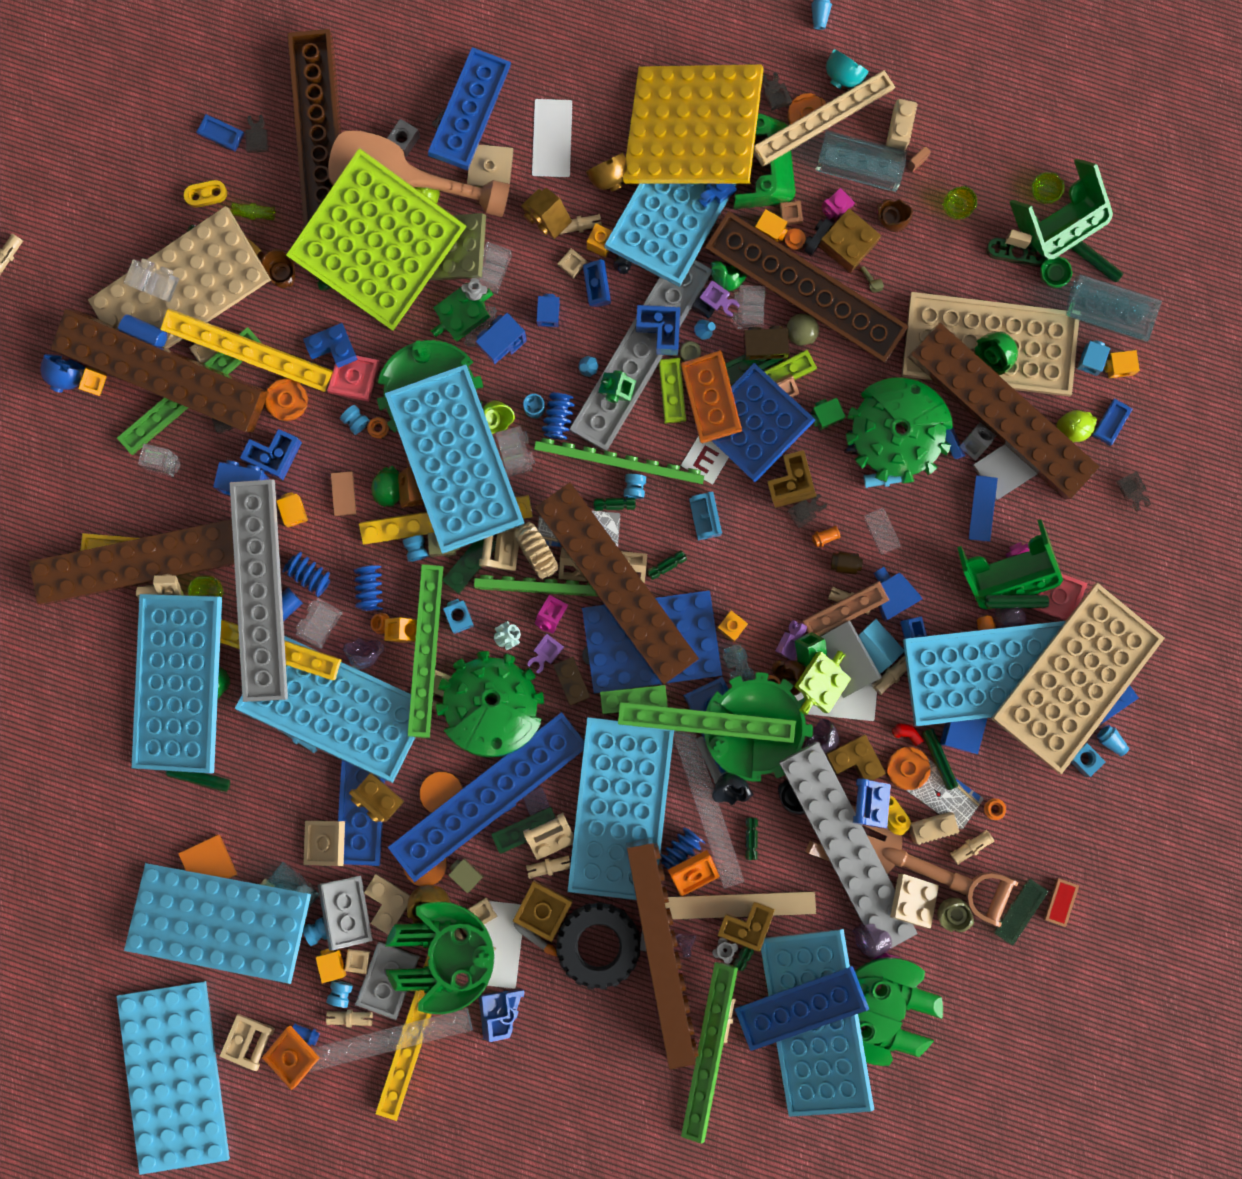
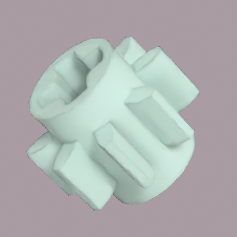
M507 621L495 628L494 640L499 647L505 646V649L509 650L520 643L518 639L521 634L516 625H510Z

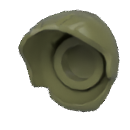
M950 897L940 904L937 918L946 930L950 932L954 930L956 932H965L973 926L974 919L971 908L965 901L960 898Z

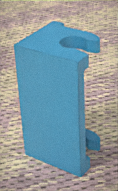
M713 491L689 498L698 541L721 536L722 530Z

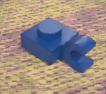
M707 184V190L700 195L701 198L698 201L703 207L713 200L720 204L736 192V188L733 184Z

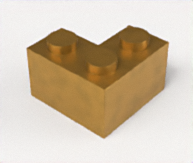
M545 188L543 191L538 189L521 205L525 212L524 218L530 224L535 223L538 225L537 228L543 235L549 234L553 239L572 223L560 198L548 188Z
M804 450L783 455L788 476L767 481L775 508L817 497Z
M861 735L825 754L835 774L852 766L855 767L860 779L873 781L886 774L866 735Z
M754 901L747 922L725 914L718 936L760 952L776 909Z

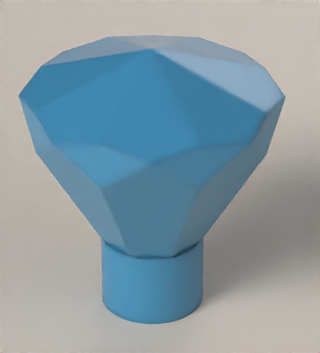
M699 320L694 327L696 336L701 340L709 339L716 328L715 324L708 320Z
M590 356L582 358L578 366L581 374L588 377L596 374L599 367L596 359Z

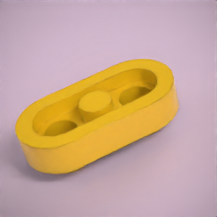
M218 180L190 185L184 191L185 201L194 208L221 203L227 197L226 187ZM216 190H219L220 194L214 196V192ZM199 195L198 200H193V197Z
M890 796L887 827L892 833L903 835L910 828L911 822L897 800Z

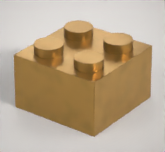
M849 208L821 239L819 247L851 273L878 243L881 235Z
M534 880L513 922L552 942L573 900Z

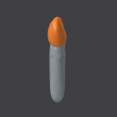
M514 923L515 929L520 934L543 949L545 953L555 957L558 956L553 945L547 943L534 932Z

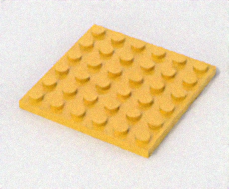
M762 64L639 67L626 153L627 169L623 176L624 183L749 184L763 76Z

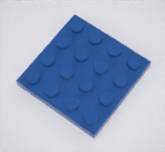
M754 363L731 386L742 431L712 440V442L746 475L756 482L813 424L815 419Z

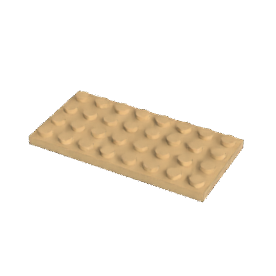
M225 206L89 298L88 301L99 320L117 328L121 319L126 314L161 328L168 308L208 323L271 279L230 209ZM167 333V341L163 347L169 349L183 338Z
M911 292L907 319L909 327L906 330L901 376L932 380L908 356L938 323H942L974 353L975 347L978 345L977 340L992 331H1002L1010 335L1017 345L1018 358L1010 370L999 376L1013 389L1018 391L1070 397L1073 389L1080 312Z
M1096 583L991 719L1055 772L1062 774L1165 638L1100 584Z

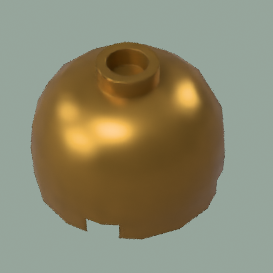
M621 153L587 170L586 173L592 184L601 190L610 188L611 192L623 187L621 183L627 169L626 158Z
M430 884L415 889L408 898L407 917L412 918L414 924H422L423 921L416 915V906L428 902H450V898L444 889Z

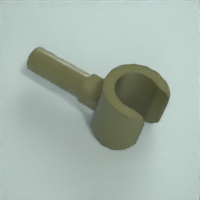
M865 266L861 267L860 270L869 282L870 291L873 293L882 291L884 285L881 278L874 280Z

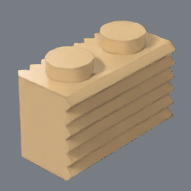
M897 99L887 137V148L901 151L907 149L917 110L916 102Z
M953 812L912 822L909 828L912 841L917 845L959 833Z

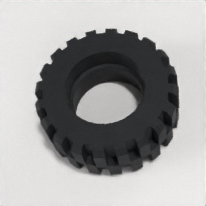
M597 902L585 904L577 908L564 920L558 933L556 951L561 968L564 969L565 974L572 978L576 984L584 985L588 989L600 988V990H603L610 986L615 987L619 985L621 981L626 980L630 976L640 957L641 943L635 923L625 911L612 904ZM605 925L611 928L619 939V952L616 958L605 966H592L586 963L579 954V937L590 926Z

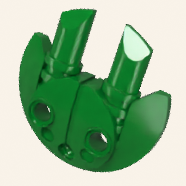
M428 902L416 906V915L423 923L394 924L387 937L385 947L423 946V948H429V966L413 969H386L387 977L395 991H424L426 993L418 1002V1011L429 1014L456 1012L474 1002L489 983L495 959L491 936L483 922L473 912L463 906L451 902ZM456 929H465L467 937L465 939L458 938L456 936ZM457 974H466L468 982L464 984L458 982Z
M896 957L879 958L860 966L855 970V973L869 1007V1010L858 1014L860 1029L866 1025L865 1030L861 1032L866 1063L889 1066L893 1061L890 1051L893 1052L894 1050L920 1057L931 1046L934 1039L902 1030L901 1025L903 1022L901 1020L905 1018L906 1010L909 1011L910 1009L936 1018H943L942 997L917 988V985L924 980L925 971L911 961ZM879 984H882V987L878 991H875L876 987Z

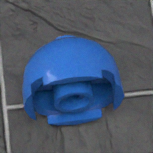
M45 354L41 361L40 372L45 383L51 385V390L63 392V390L74 389L81 383L86 368L84 365L72 359L68 361L61 359L62 356Z

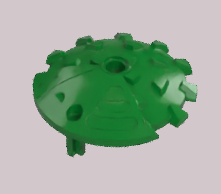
M417 340L415 343L409 344L397 351L384 365L378 380V384L384 385V397L377 398L379 410L387 409L392 419L387 423L390 429L395 433L398 430L385 395L387 392L463 365H467L476 392L478 388H483L481 376L474 377L468 367L473 363L470 357L458 347L436 340Z
M909 378L884 379L866 388L860 394L865 400L858 409L851 407L847 419L853 420L852 433H846L847 445H855L859 454L854 459L862 469L868 465L877 471L875 478L887 482L888 476L901 477V483L907 484L914 482L913 475L925 471L927 475L933 473L938 468L933 462L940 453L947 456L951 447L950 443L945 442L946 430L953 427L952 418L943 399L926 384ZM895 426H904L905 433H897L895 430Z
M481 651L477 653L478 659L465 663L463 659L455 662L452 667L456 672L449 680L442 678L438 689L444 691L443 703H436L437 716H445L449 727L443 731L456 746L474 755L498 757L520 749L535 735L542 718L536 716L537 704H544V696L542 691H535L531 682L536 678L530 668L523 671L514 664L516 660L514 656L504 654L503 659L489 657V651ZM492 697L496 700V704L489 705L485 702V699Z
M756 673L755 680L744 682L741 676L731 679L729 682L732 687L723 695L717 691L711 698L706 711L796 721L794 743L704 733L709 752L725 771L736 774L746 781H761L762 774L774 772L776 778L784 776L785 774L779 761L800 751L805 736L812 737L813 724L806 725L805 716L799 711L805 702V698L798 701L790 692L793 685L785 679L780 684L768 681V673Z

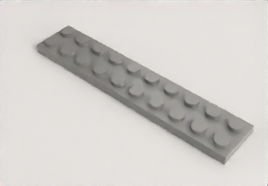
M694 260L680 287L660 277L644 305L680 307L681 327L697 296L711 276L712 269ZM637 316L604 370L607 373H613L614 370H618L636 380L631 401L618 400V403L607 401L605 399L606 396L598 393L603 378L602 374L569 429L570 432L603 451L609 449L664 356L656 354V333L636 332Z
M275 480L230 482L243 702L288 699Z
M816 741L779 761L789 784L879 955L881 951H887L918 934L913 924L890 917L895 889L862 825L853 823V816H856V813L819 742Z

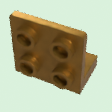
M371 773L357 789H351L349 792L352 796L350 800L359 808L365 807L369 811L367 815L375 822L388 821L404 802V800Z

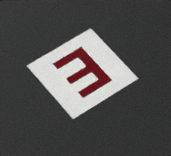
M698 436L681 466L687 470L688 468L701 470L700 475H704V480L713 485L729 457L712 441L702 444Z

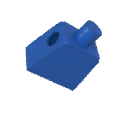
M885 567L873 573L877 580L880 581L889 598V601L878 606L884 622L922 600L920 594L901 573L890 577Z

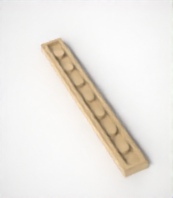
M885 70L754 145L753 153L763 167L893 91L895 86Z
M815 891L668 897L669 903H665L666 908H670L672 919L725 917V914L733 917H747L750 914L754 901L776 909L774 915L816 914Z

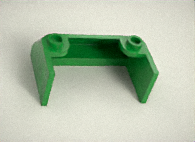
M758 114L755 135H767V137H770L787 127V125L780 120L764 114ZM791 150L770 162L772 175H764L757 180L755 185L756 193L735 195L733 209L775 206L780 203L793 201L796 191Z
M1078 158L1074 160L1080 179L1074 182L1069 189L1071 203L1039 222L1034 214L1031 205L1016 200L1009 201L1020 232L1032 236L1030 243L1043 257L1048 259L1058 257L1111 221L1113 212L1097 164Z
M1042 519L1037 520L1041 535L1035 536L1029 541L1030 551L988 564L986 558L981 556L967 559L962 546L957 547L963 572L981 608L992 609L985 606V597L988 595H1035L1061 585L1063 582L1062 574Z

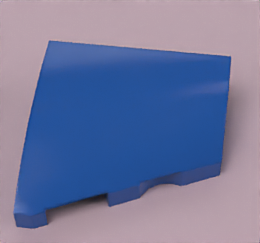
M524 990L502 991L479 996L484 1040L493 1042L510 1038L513 1022L519 1012L517 1008L520 999L524 997Z

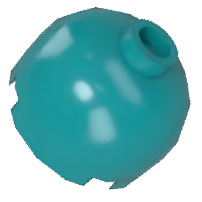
M833 49L826 62V72L832 79L830 83L839 89L842 86L847 88L856 87L869 72L854 62V60Z

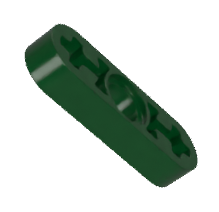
M1003 238L992 239L986 247V252L990 258L1040 267L1048 259L1043 257L1037 261L1036 256L1032 255H1035L1038 251L1032 244H1029L1026 249L1021 248L1023 251L1022 257H1014L1012 249L1017 246L1006 244V239ZM995 244H998V247L1004 250H1000L998 253H995V249L992 247H994ZM1007 246H1009V248H1008V250H1007V255H1005V253H1006L1005 249H1006ZM1028 249H1029V250H1030L1029 254H1031V255L1028 257V259H1025L1026 256H1027V254H1028Z

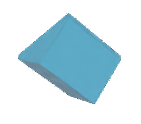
M877 619L858 634L879 674L893 664L904 652V649Z

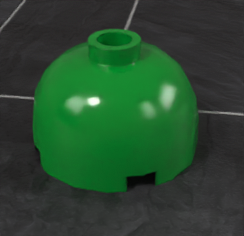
M992 331L977 340L978 345L975 347V354L998 375L1006 373L1017 361L1018 348L1010 335L1002 331Z

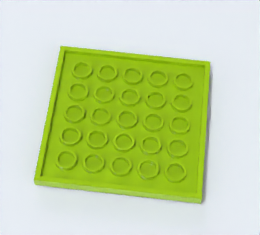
M359 148L286 256L394 331L467 225Z

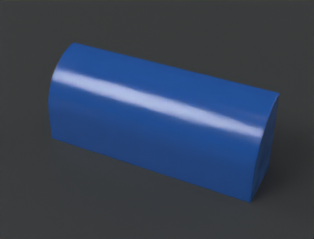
M987 718L945 723L940 745L967 753L978 754Z

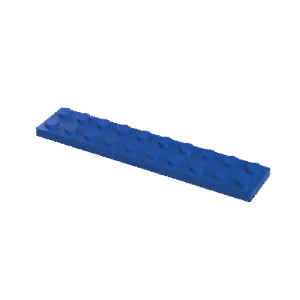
M561 712L538 730L523 747L503 757L391 844L388 849L411 879L416 882L584 751V740Z

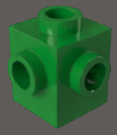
M614 370L613 373L604 372L598 393L606 396L605 399L613 403H618V400L631 401L636 380L618 370Z

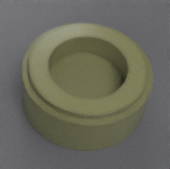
M686 342L680 348V358L683 362L698 358L701 355L700 346L695 342Z

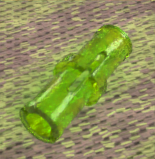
M232 202L231 204L233 209L230 211L233 216L249 217L250 220H255L256 218L275 219V215H273L275 214V207L257 206L256 203L248 205Z

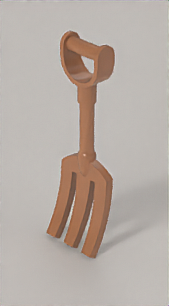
M851 805L856 813V806ZM866 826L886 836L883 841L867 835L887 874L896 865L908 868L948 885L950 889L966 895L968 905L976 916L988 923L1001 927L1000 917L1014 885L1018 886V881L995 872L980 873L973 879L957 872L952 873L908 854L907 851L902 849V835L892 833L888 827ZM809 841L805 852L830 862L822 845ZM984 879H1000L989 910L984 915L973 904V891L977 884Z

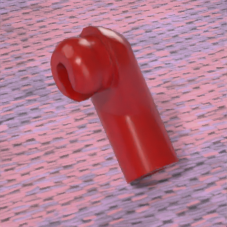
M899 723L892 729V734L895 738H900L901 736L909 737L915 747L924 741L913 725Z

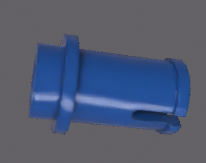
M296 1023L293 1025V1029L309 1046L311 1044L316 1045L320 1035L319 1032H316L317 1029L311 1030Z

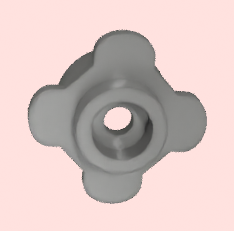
M472 278L471 282L463 284L461 287L466 297L474 301L479 300L482 294L487 293V287L482 286L477 278Z
M721 937L718 939V945L716 949H713L712 954L715 958L723 959L725 963H731L734 952L738 950V946L736 943H730Z

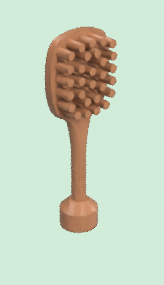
M342 132L338 135L332 146L328 164V177L333 186L357 150L361 148L413 187L429 188L479 200V204L486 214L502 217L504 214L510 187L508 183L492 180L480 188L428 174L410 165L405 159L403 150L396 143L382 136L367 132Z

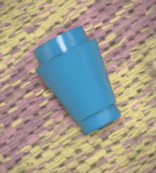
M813 0L811 3L814 29H826L832 6L830 0Z
M1107 725L1097 734L1099 743L1120 757L1129 751V747L1115 727Z

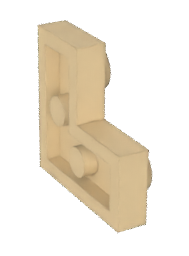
M170 574L154 576V586L146 585L145 587H137L136 590L138 600L140 594L184 596L177 577Z
M375 874L364 893L382 904L370 924L389 935L394 924H397L406 910L410 894Z

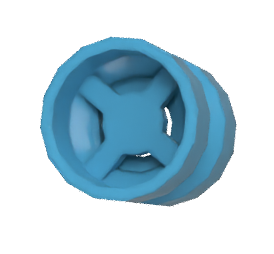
M530 394L525 397L523 401L525 414L532 419L540 418L545 412L543 398L538 394Z
M356 405L349 407L340 416V420L344 424H349L350 431L354 435L360 433L370 422L365 415L360 414V409Z
M626 474L625 482L627 486L624 489L623 496L643 499L645 496L643 485L646 484V476Z
M423 535L403 540V545L408 551L406 555L408 562L418 561L429 556L427 549L423 548L425 543Z
M323 917L317 919L315 924H307L303 928L304 936L310 946L317 944L321 938L327 939Z
M333 980L330 985L331 994L328 995L326 1003L347 1008L349 1002L348 994L351 993L353 985Z

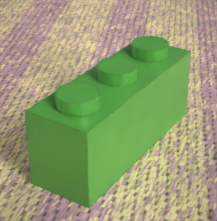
M665 685L600 692L602 714L619 713L620 702L668 707Z

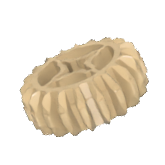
M528 522L514 530L515 539L536 574L542 579L554 574L558 570V564L535 525Z

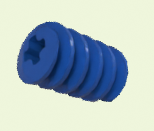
M553 392L549 394V398L553 401L547 402V406L551 409L545 411L548 417L544 418V423L547 426L542 427V431L546 433L543 435L553 439L567 440L568 437L562 433L569 431V428L565 427L564 424L571 423V420L567 419L566 415H573V412L568 410V407L575 406L574 403L569 401L574 397Z
M299 552L287 562L282 572H287V576L290 578L295 576L294 581L297 583L302 581L301 586L304 588L309 586L308 591L314 592L316 590L315 596L319 597L330 584L331 580L328 579L330 572L322 575L323 567L315 570L316 562L308 565L309 557L301 560L302 552Z
M362 566L354 570L355 574L360 575L354 579L355 582L360 583V585L355 587V591L361 592L355 595V599L361 601L355 604L356 608L362 611L383 610V608L377 606L378 603L383 602V599L376 598V595L382 593L381 590L376 589L377 586L382 585V582L376 581V578L382 576L381 573L376 572V569L381 568V566Z
M683 827L682 830L685 836L677 834L679 843L671 841L673 849L665 848L668 855L660 854L661 863L667 869H670L688 860V855L694 857L696 854L693 849L701 850L699 842H705L690 829Z

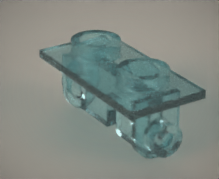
M740 644L723 650V657L728 669L736 667V671L730 673L732 679L741 676L743 682L755 680L754 672L748 667L746 661L747 653L743 647L741 648Z

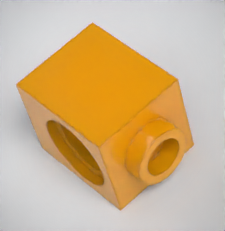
M765 209L755 226L756 229L776 242L778 240L783 241L788 232L785 229L787 221Z
M595 224L587 240V250L606 258L609 250L605 249L604 246L612 231L599 224Z
M1137 350L1116 352L1108 355L1104 365V370L1108 373V377L1134 376L1138 373L1140 369Z
M87 365L78 389L100 396L108 373Z
M293 492L286 493L281 496V499L276 500L286 527L289 528L308 521L303 503L298 494H293Z
M730 611L716 630L734 642L748 623L733 611Z
M400 617L385 619L384 641L415 642L417 620Z
M329 948L321 950V955L316 957L321 982L325 983L344 978L346 971H344L345 967L341 951L329 950Z

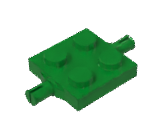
M460 287L434 306L433 309L439 316L440 324L431 330L432 334L437 337L446 330L458 342L489 319L491 316L485 308L484 301L494 295L488 287L487 293L482 294L479 300L474 301L468 299Z

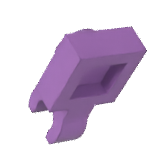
M793 620L789 625L790 633H784L775 651L788 660H795L797 657L795 640L803 636L807 626Z

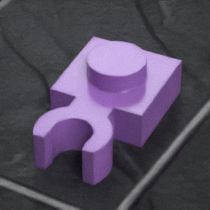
M711 281L700 296L703 302L716 311L722 307L725 314L730 317L733 316V313L728 310V307L735 305L739 308L740 306L736 300H728L727 298L730 293L714 281Z
M546 634L534 649L538 656L531 658L527 665L530 667L532 663L538 662L540 667L536 672L538 674L541 673L544 669V662L547 661L552 664L564 646Z

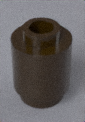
M833 552L831 560L832 570H836L838 573L856 575L857 571L862 570L863 558H859L858 553Z

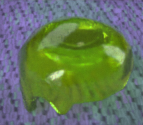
M1043 172L1036 176L1032 182L1031 193L1041 204H1052L1063 195L1064 180L1054 172Z
M967 186L953 188L943 200V210L948 217L954 220L969 217L977 208V196Z
M211 575L196 577L187 588L188 596L223 597L224 594L221 582Z

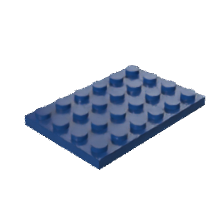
M710 590L655 598L699 658V660L666 684L722 676ZM605 605L582 608L594 694L661 685V682Z

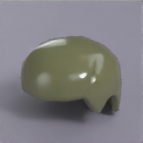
M805 313L794 315L786 325L789 340L799 346L813 344L819 335L818 323L812 316Z

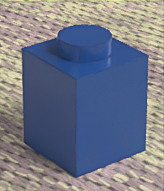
M554 294L538 296L537 326L559 327V297H556Z

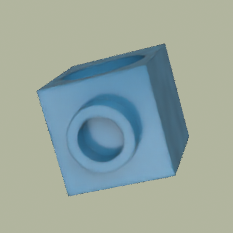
M1094 340L1093 342H1088L1084 347L1077 369L1098 376L1103 371L1110 348L1106 347L1101 341Z
M459 599L447 603L448 607L443 608L454 634L474 627L464 600L461 602ZM456 610L464 612V617L460 621L453 620L452 615Z
M1088 743L1083 745L1071 761V764L1084 777H1091L1105 763ZM1082 753H1086L1089 757V761L1085 765L1080 760Z

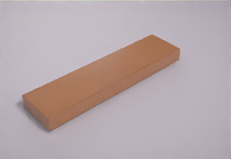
M880 581L813 614L802 620V622L807 626L808 633L812 632L821 636L889 601V598Z

